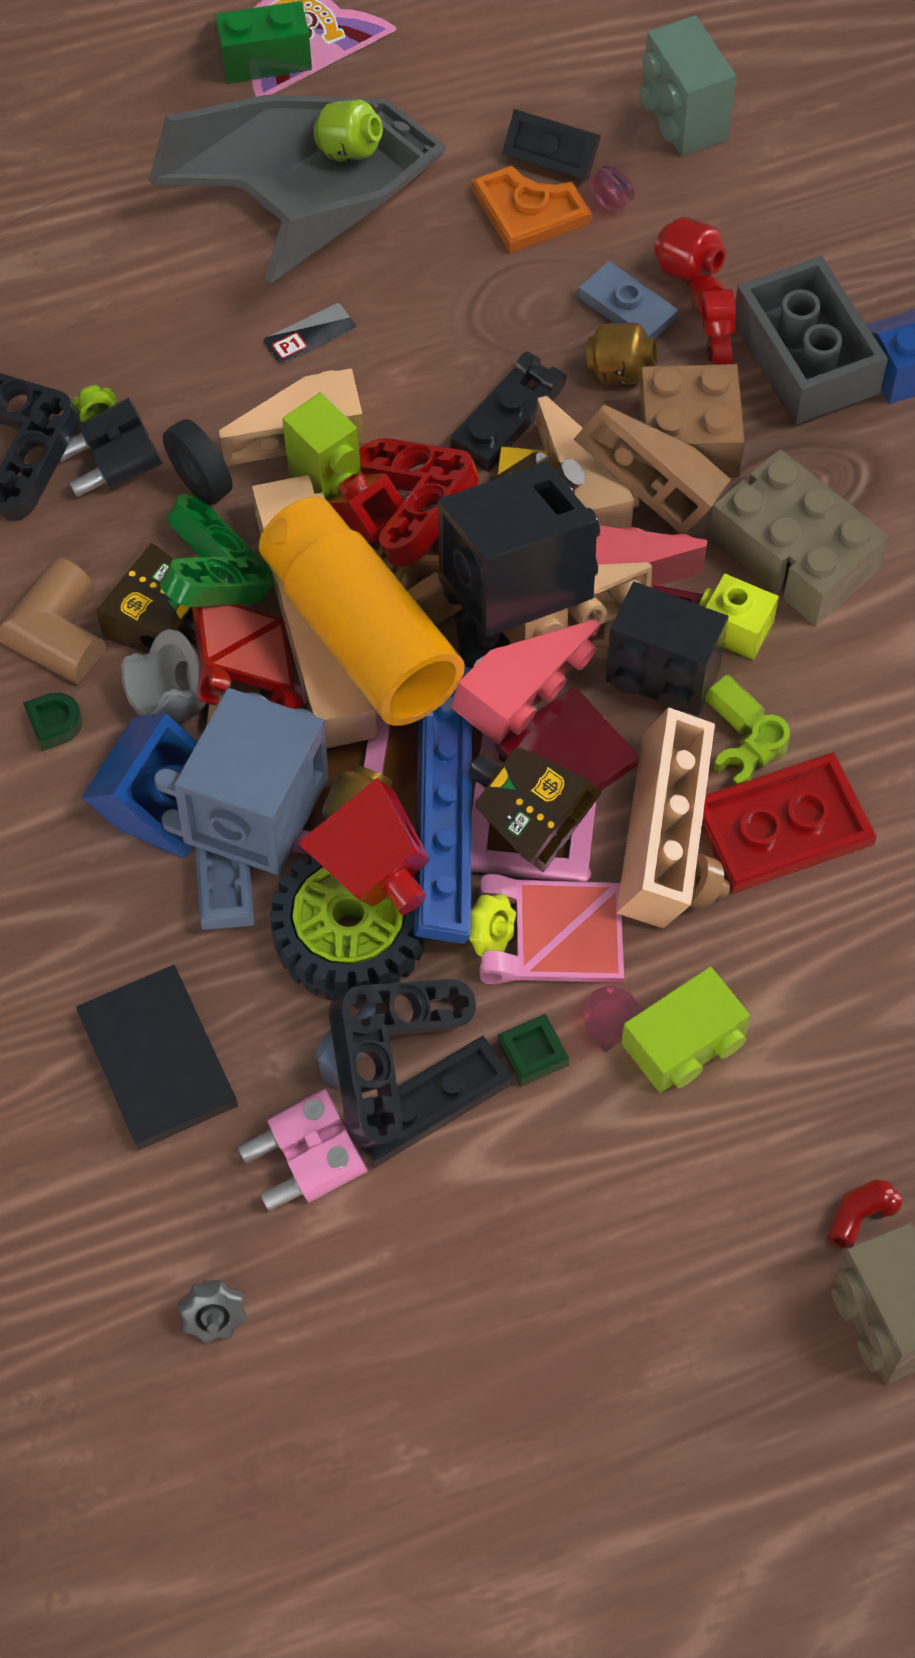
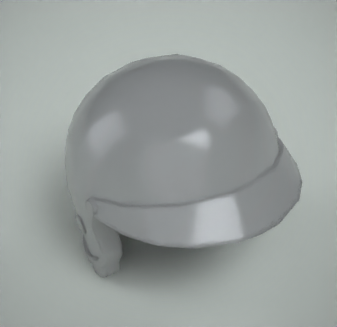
M164 630L155 638L149 654L134 653L124 658L121 664L123 688L129 703L140 716L166 713L175 722L180 723L194 717L205 706L206 703L199 701L197 698L200 674L198 649L191 645L188 639L179 631Z

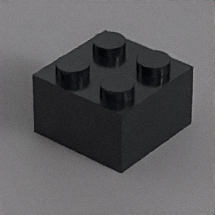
M633 581L610 628L606 682L614 684L617 689L631 695L640 694L661 702L666 708L669 707L680 712L686 711L699 716L706 701V694L710 687H712L720 670L729 616Z

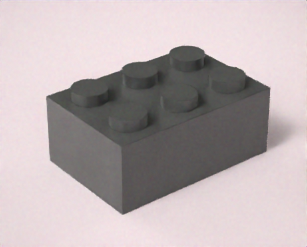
M822 255L737 286L735 326L796 425L880 394L888 358Z

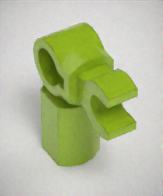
M730 675L723 676L710 687L705 697L706 702L739 734H748L740 741L739 748L723 750L715 760L714 770L717 773H720L729 765H737L741 768L742 772L733 779L734 786L751 780L753 770L757 766L763 768L769 762L783 758L789 745L790 729L787 722L780 716L764 715V707Z

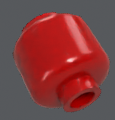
M688 217L677 218L671 224L664 226L658 234L655 243V255L662 271L687 282H691L694 278L701 275L718 273L726 258V250L723 247V239L719 230L712 225Z

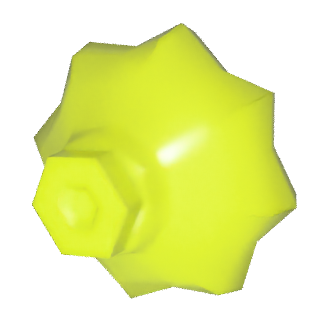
M504 893L492 896L480 895L473 908H471V936L468 940L472 943L476 954L481 957L487 951L504 952L508 942L515 937L514 922L517 912L511 908L509 899Z

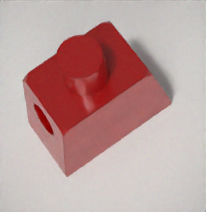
M378 778L373 780L299 841L302 848L360 901L371 907L378 905L388 897L401 915H405L416 909L426 899L427 895L412 876L428 863L429 856L398 796L392 788Z

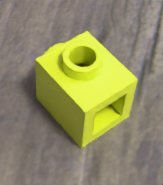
M724 573L715 590L708 588L705 591L699 605L728 615L724 648L754 660L774 624L779 596Z

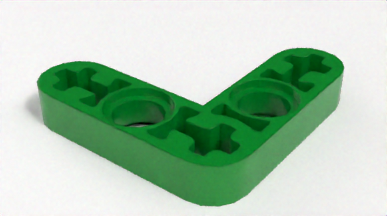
M180 494L167 515V521L199 557L173 559L159 582L163 592L175 602L187 607L263 602L275 583L271 569L205 501L190 494Z

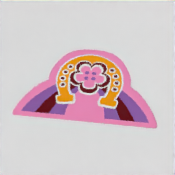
M263 0L255 7L302 1L309 30L312 70L252 80L255 96L272 95L396 31L397 28L377 16L352 9H340L332 0Z

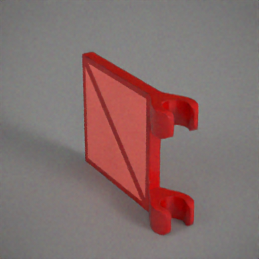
M240 605L192 607L200 665L197 698L199 701L217 706L220 701L218 697L219 690L226 691L231 685V680L273 691L271 699L273 703L292 709L303 708V697L295 690L283 618Z

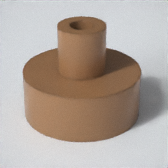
M698 853L691 906L705 909L716 899L723 900L729 893L730 884L727 880H724V869L718 860Z

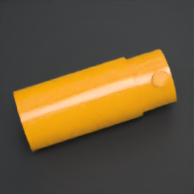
M307 497L297 500L283 508L270 520L259 540L261 556L283 582L286 596L384 722L393 726L407 725L424 718L440 707L453 694L458 686V682L462 679L465 669L464 661L366 539L357 531L351 530L331 504L321 497Z

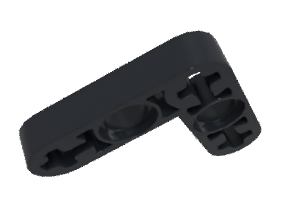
M0 373V424L19 429V432L0 465V514L8 520H19L29 515L36 507L78 428L80 414L68 395L62 391ZM19 395L27 396L26 404L20 410L7 412V406L11 399ZM38 446L45 447L44 455L39 461L33 464L24 463L25 455L29 450ZM20 491L18 497L10 496L6 501L8 494L16 495Z
M440 979L360 985L338 993L332 999L329 1006V1020L345 1124L349 1136L356 1144L365 1148L387 1144L394 1141L402 1128V1112L389 1036L442 1032L467 1024L475 1014L476 1000L473 991L466 983L458 979ZM397 995H403L412 1005L413 1016L409 1023L400 1020L395 1013L394 1000ZM444 998L446 1001H453L455 1005V1011L453 1012L448 1008L431 1011V1003ZM354 1005L357 1009L376 1006V1014L360 1020L357 1016H351L350 1006ZM360 1052L368 1054L374 1061L375 1075L371 1081L364 1080L357 1073L355 1062ZM377 1089V1097L362 1098V1093ZM367 1116L380 1117L381 1127L368 1126Z

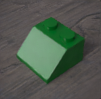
M302 1L213 14L227 84L312 70L309 30Z

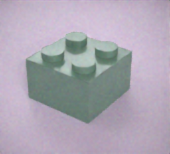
M694 15L648 31L646 52L642 55L644 81L639 90L640 98L644 108L647 111H652L659 121L664 139L667 142L672 141L681 157L729 140L737 76L700 20Z

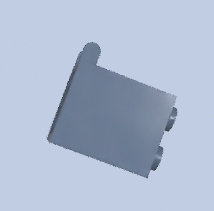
M227 688L181 773L170 769H161L155 774L156 788L161 792L175 796L177 799L178 811L168 810L162 815L164 830L183 837V842L279 875L329 779L325 719L316 717L305 709H292L270 702L257 693H243Z

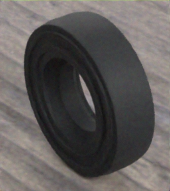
M189 419L178 421L163 433V444L174 469L195 496L207 504H213L231 492L233 488L232 478L223 457L212 440L196 423Z

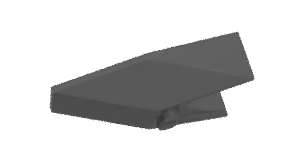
M262 95L165 116L149 181L153 185L238 187L253 196L265 210L272 212L278 217L282 223L264 277L271 284L386 202L444 154L446 146L387 99ZM354 99L368 102L380 117L383 126V134L376 151L372 156L361 160L344 162L330 160L317 147L314 140V123L320 111L325 105L333 102Z

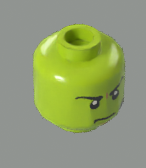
M354 99L325 105L315 120L313 134L317 147L330 160L336 162L353 161L372 156L382 137L383 126L380 117L368 102Z

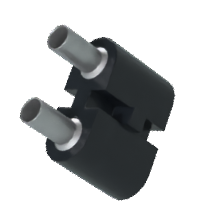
M129 397L78 423L81 433L71 439L60 460L63 462L88 448L92 450L91 453L98 467L70 482L77 497L104 483H107L110 489L114 490L163 464L139 413Z

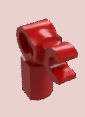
M712 275L698 276L690 282V301L699 314H701L702 330L708 336V361H713V365L733 364L730 334L735 332L736 304L732 289H726Z

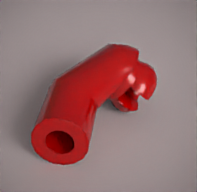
M874 1179L846 1192L840 1201L827 1239L837 1246L852 1248L864 1218L878 1213L881 1217H892L898 1213L902 1206L900 1192L893 1189V1185L890 1182Z

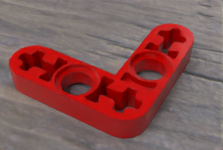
M390 438L371 440L359 449L360 468L363 474L386 473L396 489L411 491L379 534V543L387 559L395 566H406L420 560L438 538V505L430 510L421 511L429 505L438 503L440 498L477 486L479 473L471 455L463 450ZM424 464L422 467L418 468L417 470L410 471L412 468H414V467H416V466H418V465Z

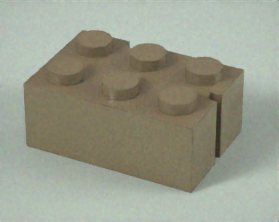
M779 449L750 474L749 483L743 479L713 505L708 538L775 594L783 587L787 562L791 563L792 566L789 567L783 600L816 627L881 570L890 536L782 449Z

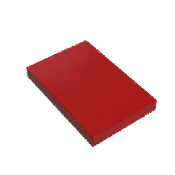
M835 752L705 795L701 829L715 859L723 866L724 878L729 882L732 894L873 846L877 838Z

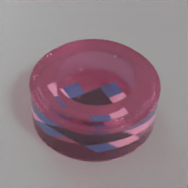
M602 166L590 179L593 195L609 210L623 211L635 197L630 181L614 167Z

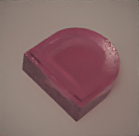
M606 986L595 990L588 997L584 1008V1024L591 1036L606 1053L622 1042L624 1023L644 1010L626 990L615 986Z

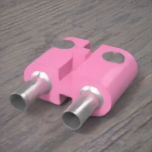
M326 1088L267 1119L270 1130L238 1146L239 1152L246 1164L277 1147H280L287 1159L293 1177L261 1194L269 1211L300 1195H304L308 1203L368 1172Z

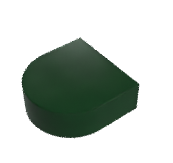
M55 692L23 702L41 751L67 743L80 732L82 715L78 703L71 696Z

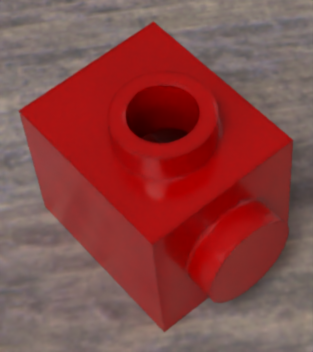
M359 471L344 479L337 486L340 493L328 502L351 530L360 533L367 542H377L381 530L404 500L386 473L363 474Z

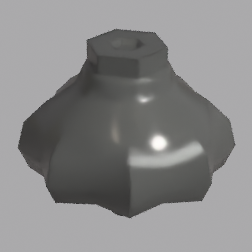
M220 1279L204 1280L202 1284H193L189 1293L178 1301L176 1306L182 1317L181 1330L184 1333L197 1336L204 1343L215 1339H230L234 1330L248 1318L243 1308L244 1295L242 1291L228 1287Z

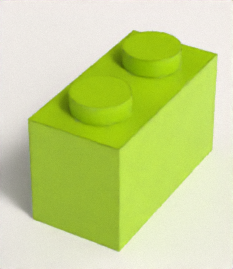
M321 392L282 418L289 476L295 478L309 475L314 494L322 492L327 501L331 500L340 493L337 486L344 479L361 471L358 428Z
M710 966L624 1023L621 1045L658 1092L662 1093L674 1084L677 1088H682L692 1082L702 1072V1065L718 1055L721 1059H724L735 1053L746 1041L745 1036L751 1015Z

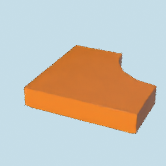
M512 165L472 180L473 194L510 254L591 224L592 213L572 182L557 185L537 183L522 176Z

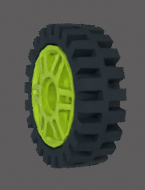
M309 853L307 863H304L299 858L291 865V875L289 876L284 873L278 882L279 892L274 891L272 911H270L274 946L284 969H288L290 977L298 985L304 982L308 992L317 996L321 990L325 992L326 999L332 1000L338 993L360 985L400 983L402 975L408 978L414 971L415 961H420L427 939L414 936V910L401 915L388 897L378 905L369 906L356 898ZM348 916L361 919V922L351 927H344L338 924V921Z

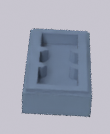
M610 261L603 265L578 289V298L611 322L640 323L643 325L648 338L657 339L678 320V309Z
M195 847L202 930L255 925L250 865Z

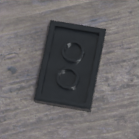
M175 964L76 1006L78 1015L137 1150H141L238 1107L235 1094Z

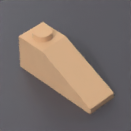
M352 368L339 371L329 370L320 374L305 376L220 429L219 436L223 459L226 465L230 466L287 456L282 418L319 392L358 428V441L363 443V415Z
M548 396L537 398V429L545 451H549V457L560 463L565 459L575 460L585 472V482L575 490L576 497L586 508H591L595 512L600 526L623 529L631 527L633 508L639 507V497L573 440L583 429Z

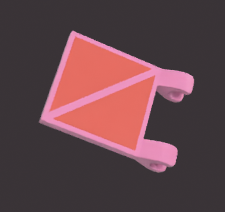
M498 874L482 876L478 898L480 895L492 896L504 893L508 897L510 905L516 903L517 956L500 951H487L483 953L479 967L481 982L484 984H501L516 980L623 983L622 915L616 913L620 883L515 880Z

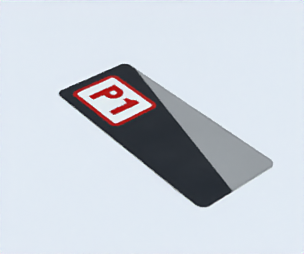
M336 303L264 338L263 341L276 360L283 364L355 329L356 324L341 304Z

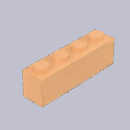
M668 707L643 733L617 914L665 928L691 906L715 723Z

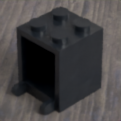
M547 462L438 499L439 578L444 583V597L451 605L461 604L477 625V639L483 647L488 648L495 645L499 640L500 633L594 599L595 576L598 574L596 539L600 535V524L595 512L583 505L573 493L569 482L564 478L561 479Z

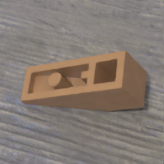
M603 405L573 439L680 534H686L705 515L731 481L727 475L695 447L606 405Z

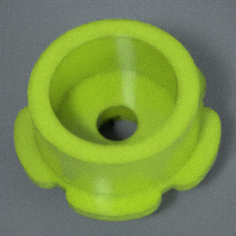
M91 385L83 388L72 402L78 409L80 422L113 406L116 403V396L109 388L100 389L97 385Z

